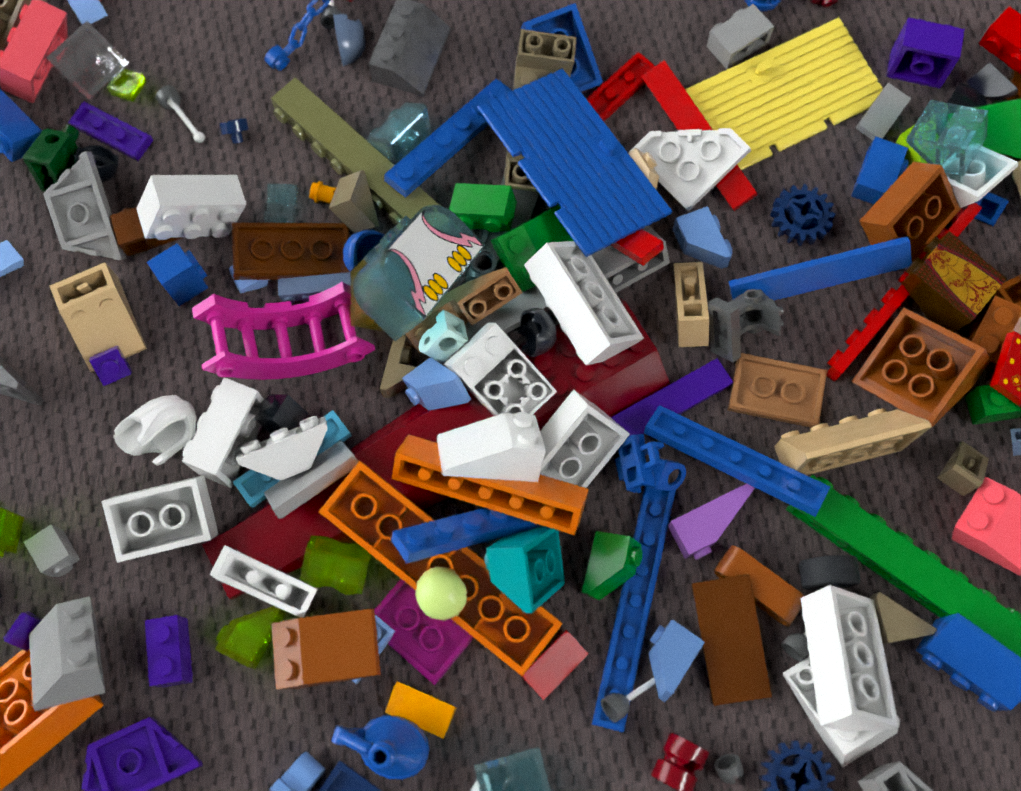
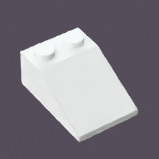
M524 412L515 414L503 413L438 434L437 437L442 476L538 482L545 447L535 415H529Z

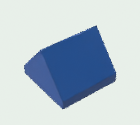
M988 192L978 202H975L982 209L974 218L994 226L1009 200Z

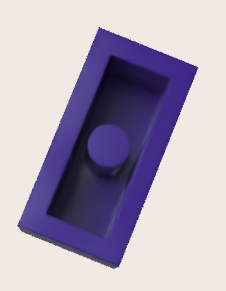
M174 615L145 620L149 686L163 688L192 683L188 619Z

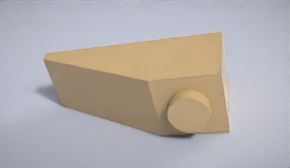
M703 262L674 263L678 346H709V313Z

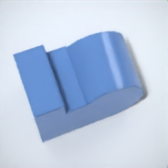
M305 751L292 764L289 770L273 784L270 790L311 791L326 769Z

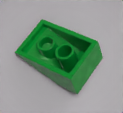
M559 205L490 240L503 267L508 269L522 292L536 286L531 281L530 274L524 264L548 242L573 241L554 214L557 210L561 209Z

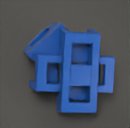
M644 434L629 436L618 449L620 457L615 459L619 481H624L626 490L634 493H640V487L643 485L656 490H675L683 483L686 476V468L677 461L660 459L658 450L664 447V443L651 441L645 444ZM649 454L650 461L646 463L645 456ZM678 469L677 479L672 483H668L670 473Z

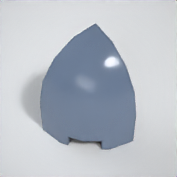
M333 14L342 64L345 66L356 61L365 49L364 27L358 19L355 22L348 20L346 14Z

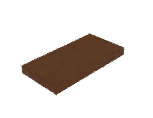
M232 222L234 280H278L350 272L343 261V248L350 237L349 228L344 223Z

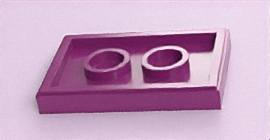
M402 579L398 581L374 609L375 615L395 630L388 644L434 685L439 682L475 639L452 619L444 621L427 616L419 607L416 599V590Z

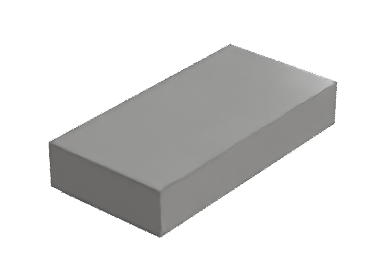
M887 83L855 128L872 140L875 136L883 139L911 98L890 83Z

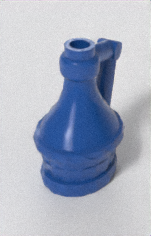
M381 716L372 719L363 728H345L337 725L331 742L337 745H345L359 752L366 766L375 774L387 779L404 780L415 776L424 768L429 755V742L423 730L414 722L399 716ZM382 750L386 753L387 758L383 757Z

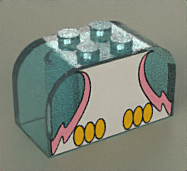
M440 205L425 206L410 219L405 215L393 229L391 228L379 240L380 243L373 247L363 258L367 263L357 273L353 283L355 299L361 309L396 341L426 319L485 247V244L451 210Z

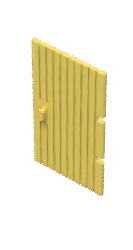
M836 18L685 89L713 130L731 128L751 148V151L737 164L741 170L772 156V151L769 148L772 145H775L780 152L826 130L827 125L824 120L828 118L833 125H836L869 109L883 90L840 18Z

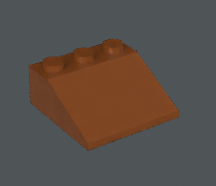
M903 308L851 382L901 411L930 421L932 428L973 387L990 363V359L986 349Z

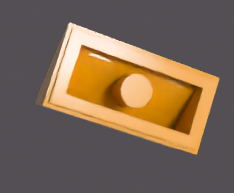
M396 681L385 713L410 720L421 729L444 739L457 708Z

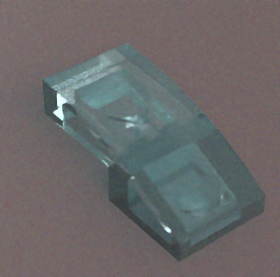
M267 184V211H264V223H296L298 186L296 184Z

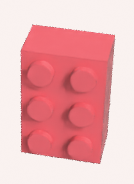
M32 0L30 5L25 4L19 16L21 21L18 27L11 28L7 37L8 45L5 51L0 50L1 89L30 103H34L68 38L67 12L42 0Z

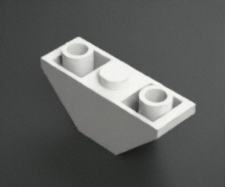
M317 416L306 418L299 423V427L289 431L288 428L279 429L270 434V439L260 443L258 440H252L243 444L240 447L241 450L237 452L236 460L238 465L280 481L311 469L328 429L325 416L319 419Z

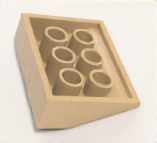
M881 408L868 413V417L858 419L857 416H850L840 420L838 425L829 427L828 423H822L811 427V432L800 434L796 430L785 433L774 447L780 463L802 474L810 475L900 452L929 430L931 424L928 420L898 409L887 412L885 408Z

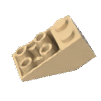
M106 262L50 285L58 310L91 373L95 372L89 362L90 357L118 345L125 358L147 349L119 278Z

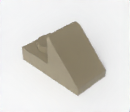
M394 334L380 385V391L385 398H390L408 388L402 378L416 368L405 365L409 364L412 356V347L409 346L406 335Z

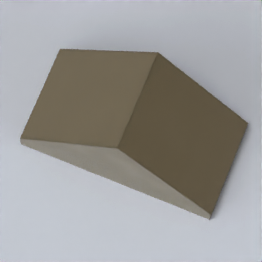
M361 170L340 178L329 209L353 233L378 227L379 223L365 171Z
M962 441L937 479L964 496L979 488L984 482L989 458Z
M881 592L875 593L869 598L875 602L883 645L930 636L937 630Z

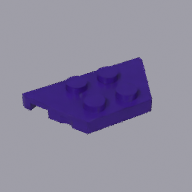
M148 717L87 745L85 760L87 770L83 775L81 789H84V791H150L202 767L203 764L197 756L154 717Z

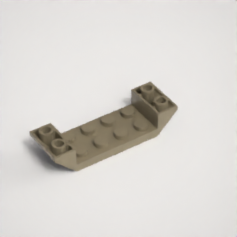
M521 29L513 90L530 84V82L535 80L537 81L539 78L546 77V75L562 68L570 77L575 61L577 37ZM507 150L504 171L505 185L511 186L512 189L538 192L517 164L519 160L524 159L522 154L512 157Z

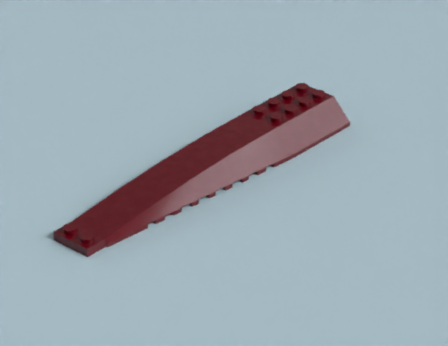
M620 297L618 298L644 339L603 362L585 365L583 360L576 354L574 345L562 331L560 324L556 326L557 340L548 352L529 358L522 351V346L526 343L518 347L557 391L533 414L536 417L540 431L573 389L594 403L609 417H613L670 385L657 348L626 301ZM467 390L472 399L468 403L430 411L421 404H417L349 450L358 462L365 463L418 507L426 510L450 497L392 479L395 454L406 437L412 435L437 443L438 434L494 417V415ZM349 473L282 519L276 516L268 503L234 525L230 530L204 543L202 546L212 566L214 567L222 549L226 545L285 574H289L325 557L329 553L353 544L355 542L353 539L319 513V510ZM220 581L230 600L245 593Z

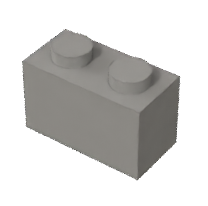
M752 4L744 10L739 9L723 24L721 22L716 24L709 32L707 48L728 69L768 43L774 26Z

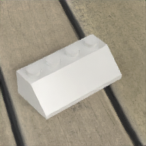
M574 241L548 242L524 264L530 274L531 281L540 290L545 298L546 305L553 311L562 331L569 337L576 349V354L583 360L585 365L603 362L644 339L592 255L585 257Z
M832 585L802 597L803 620L807 635V647L810 655L820 725L843 732L898 728L899 725L874 600Z

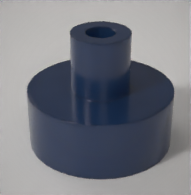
M247 118L219 123L221 134H230L233 144L244 142L241 131L249 129Z

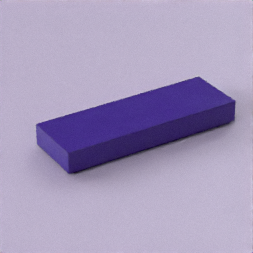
M84 101L68 121L69 125L136 161L140 160L153 142V138L147 133Z

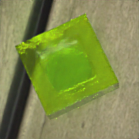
M120 67L108 85L107 90L112 96L134 102L147 80L141 73Z

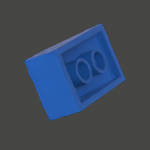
M576 3L523 23L521 29L577 37L575 61L570 79L580 92L603 84Z

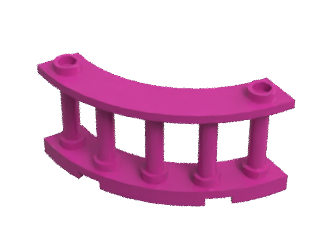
M341 282L323 292L308 296L309 302L292 305L291 301L265 303L264 308H250L247 302L235 301L212 294L192 308L193 318L211 325L216 356L203 363L202 370L217 374L219 377L266 380L305 376L333 369L350 362H358L365 355L375 350L373 344L357 337L351 314L352 307L363 301L361 292ZM339 313L346 341L326 349L320 322L322 319ZM307 324L309 325L315 353L293 357L287 328ZM224 327L238 329L242 333L246 356L228 351ZM253 330H275L281 358H259Z

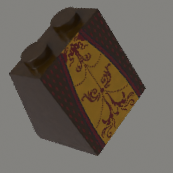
M949 231L941 239L935 236L926 245L923 251L927 254L922 260L917 257L905 271L909 275L902 282V285L928 320L955 332L972 322L1007 278Z

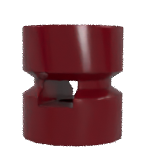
M670 733L662 749L665 757L658 758L650 776L677 791H692L697 782L695 771L703 769L709 752L674 733Z

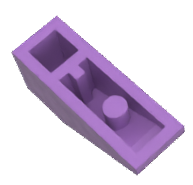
M745 484L669 523L668 528L685 559L694 556L695 560H698L712 552L710 547L717 542L755 487Z

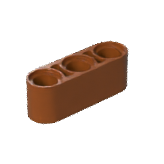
M731 545L713 570L714 574L719 578L749 574L755 605L784 626L790 627L802 610L801 598L804 595L737 546Z

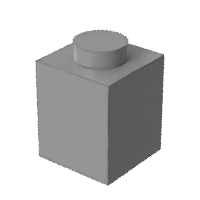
M49 525L24 541L26 548L42 574L51 577L63 576L73 569L72 565L80 560L65 532L54 525Z

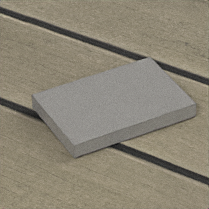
M340 440L316 456L311 469L279 481L266 490L264 494L276 516L282 519L352 471L357 465L358 460Z

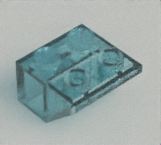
M930 100L907 136L906 142L927 163L942 165L945 172L964 176L987 137L988 110Z

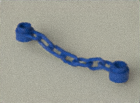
M312 0L307 5V13L292 28L289 44L284 49L280 45H276L265 55L264 61L272 69L281 71L289 64L290 59L288 56L296 48L302 46L308 24L314 16L319 15L329 5L331 0H322L324 4L317 11L311 7L318 0ZM297 28L303 31L299 43L297 40H293Z

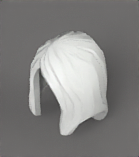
M177 395L161 396L150 400L117 425L114 429L115 442L125 453L133 456L152 452L161 453L151 461L156 466L161 465L181 450L195 435L197 417L194 407L190 402L183 400Z

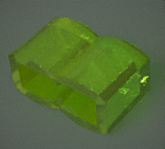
M311 536L306 546L300 579L313 587L331 586L346 595L362 594L372 555L357 544L341 543L324 536Z

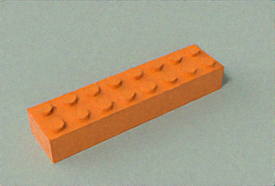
M361 461L357 463L319 510V513L415 590L417 581L425 571L436 566L453 569L466 586L467 601L461 612L450 619L521 676L524 675L563 624L561 620L542 605L533 613H525L491 582L490 573L485 566V560L469 547L406 563L391 542L393 531L434 521V519Z

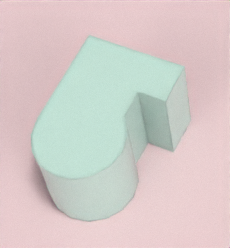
M443 309L436 316L437 323L422 335L419 342V351L439 362L448 360L468 341L464 321Z

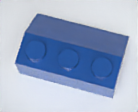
M959 613L935 619L932 626L937 630L933 635L923 637L916 648V651L923 655L922 661L935 670L942 669L951 676L949 680L955 686L964 691L971 690L979 696L978 702L991 711L1012 710L1021 702V658Z

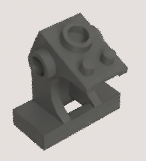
M761 289L747 290L744 294L739 295L730 302L723 301L717 297L708 302L711 352L732 363L741 358L740 336L744 332L759 333L762 330H766L781 336V326H784V322L781 319V314L784 313L781 306L777 307L774 300L770 299Z

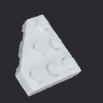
M731 128L706 131L701 129L678 130V132L649 131L634 147L643 153L649 152L657 163L654 169L659 175L658 182L688 212L751 151V148Z

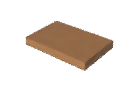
M741 353V358L736 360L728 411L806 427L819 425L827 370Z

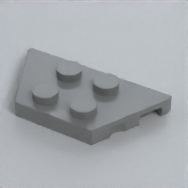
M82 152L76 164L71 169H66L59 176L58 182L52 184L43 193L61 248L94 256L109 257L114 260L127 259L125 252L118 245L110 217L112 212L92 152Z

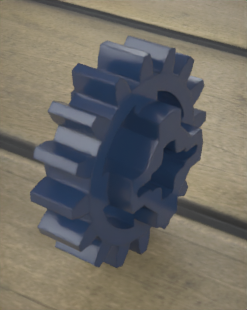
M803 184L801 190L792 185L789 192L782 190L779 198L775 199L772 205L774 208L770 213V217L775 218L772 222V227H780L777 235L780 237L786 234L788 236L787 243L796 239L798 246H802L804 240L813 245L816 239L822 241L827 234L826 232L829 233L833 224L831 222L835 218V213L830 211L834 204L826 203L825 200L828 195L825 193L819 196L817 194V187L812 191H808L807 184Z
M791 740L790 749H788L785 743H778L779 753L769 750L767 753L772 760L770 762H761V766L767 769V774L760 775L759 779L768 783V786L762 791H780L776 783V777L780 778L784 787L783 791H833L827 787V782L835 781V777L826 774V770L832 765L830 762L820 761L823 756L821 750L811 753L812 744L804 743L801 749L798 740ZM796 754L791 764L786 766L780 764L784 758ZM812 764L816 769L818 779L814 777L811 771ZM792 772H799V776L803 778L802 784H795V780L791 778Z

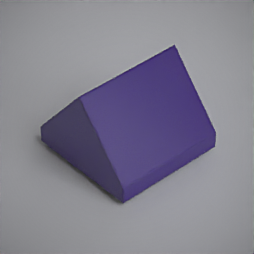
M29 611L20 613L4 636L3 641L28 651L30 649L29 634L42 620Z

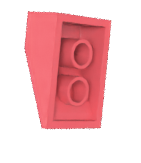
M985 476L984 482L977 489L955 525L952 540L1021 576V495Z

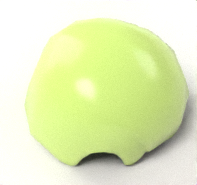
M436 566L425 571L417 581V602L421 610L430 618L445 621L457 616L465 607L467 601L466 586L453 569Z

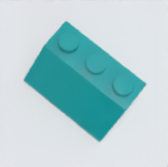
M546 526L536 527L505 536L486 549L485 566L490 573L491 582L525 613H533L565 585L558 530Z

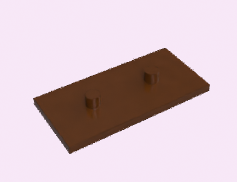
M744 574L691 583L701 639L705 642L703 650L713 705L717 706L772 697L750 575Z

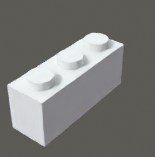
M226 545L210 573L215 579L300 618L305 616L318 590Z

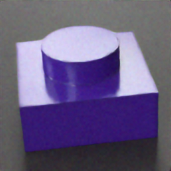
M118 345L89 359L103 386L132 374V370Z

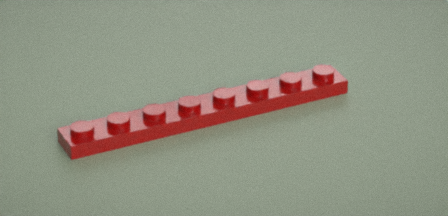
M972 203L965 210L960 208L959 212L950 221L952 226L949 229L944 227L936 237L941 239L949 231L958 237L982 207ZM923 251L919 258L922 260L927 253ZM906 271L898 279L901 286L897 290L891 287L880 300L884 303V306L879 311L873 308L863 320L867 326L862 331L856 328L845 341L849 347L844 353L838 349L827 362L831 368L827 371L826 376L835 382L907 298L909 293L902 285V282L909 275Z

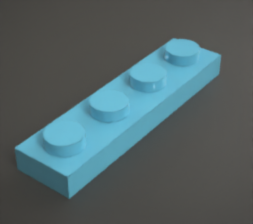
M333 410L325 415L328 429L316 456L340 440L344 442L352 436ZM250 469L233 481V483L249 506L254 508L266 499L264 492L280 480Z

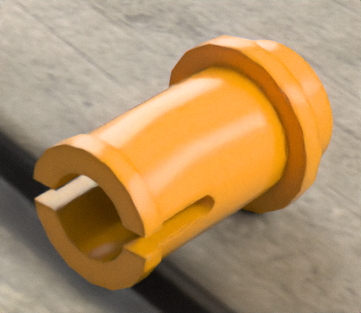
M318 181V183L313 182L309 198L313 199L314 203H319V201L331 203L336 188L323 185L322 181Z

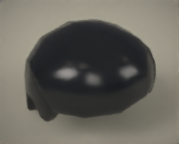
M90 145L85 148L79 147L76 154L73 155L75 165L80 159L79 155L82 152H92L102 183L109 181L116 174L119 166L118 156L103 146Z
M536 307L523 311L520 317L521 328L518 334L525 336L527 342L522 346V351L529 358L537 357L548 352L557 340L556 326L550 315L543 309Z

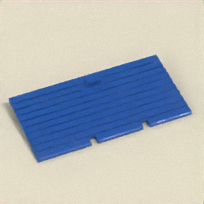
M563 68L477 107L511 156L516 157L522 154L524 159L519 160L517 164L549 208L557 204L561 207L554 214L585 257L672 213L671 208Z

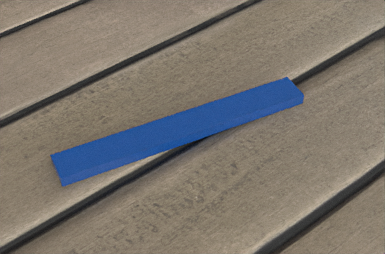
M644 486L633 539L642 544V561L637 566L635 575L622 585L592 725L624 733L627 715L616 723L612 722L604 713L601 700L612 693H621L626 696L633 691L676 489L665 491Z

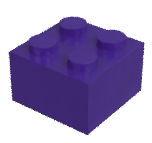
M908 17L891 49L886 77L941 89L960 58L965 29Z

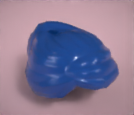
M369 229L352 234L343 248V261L347 269L361 279L378 274L392 257L393 252L386 253L392 246L389 237Z

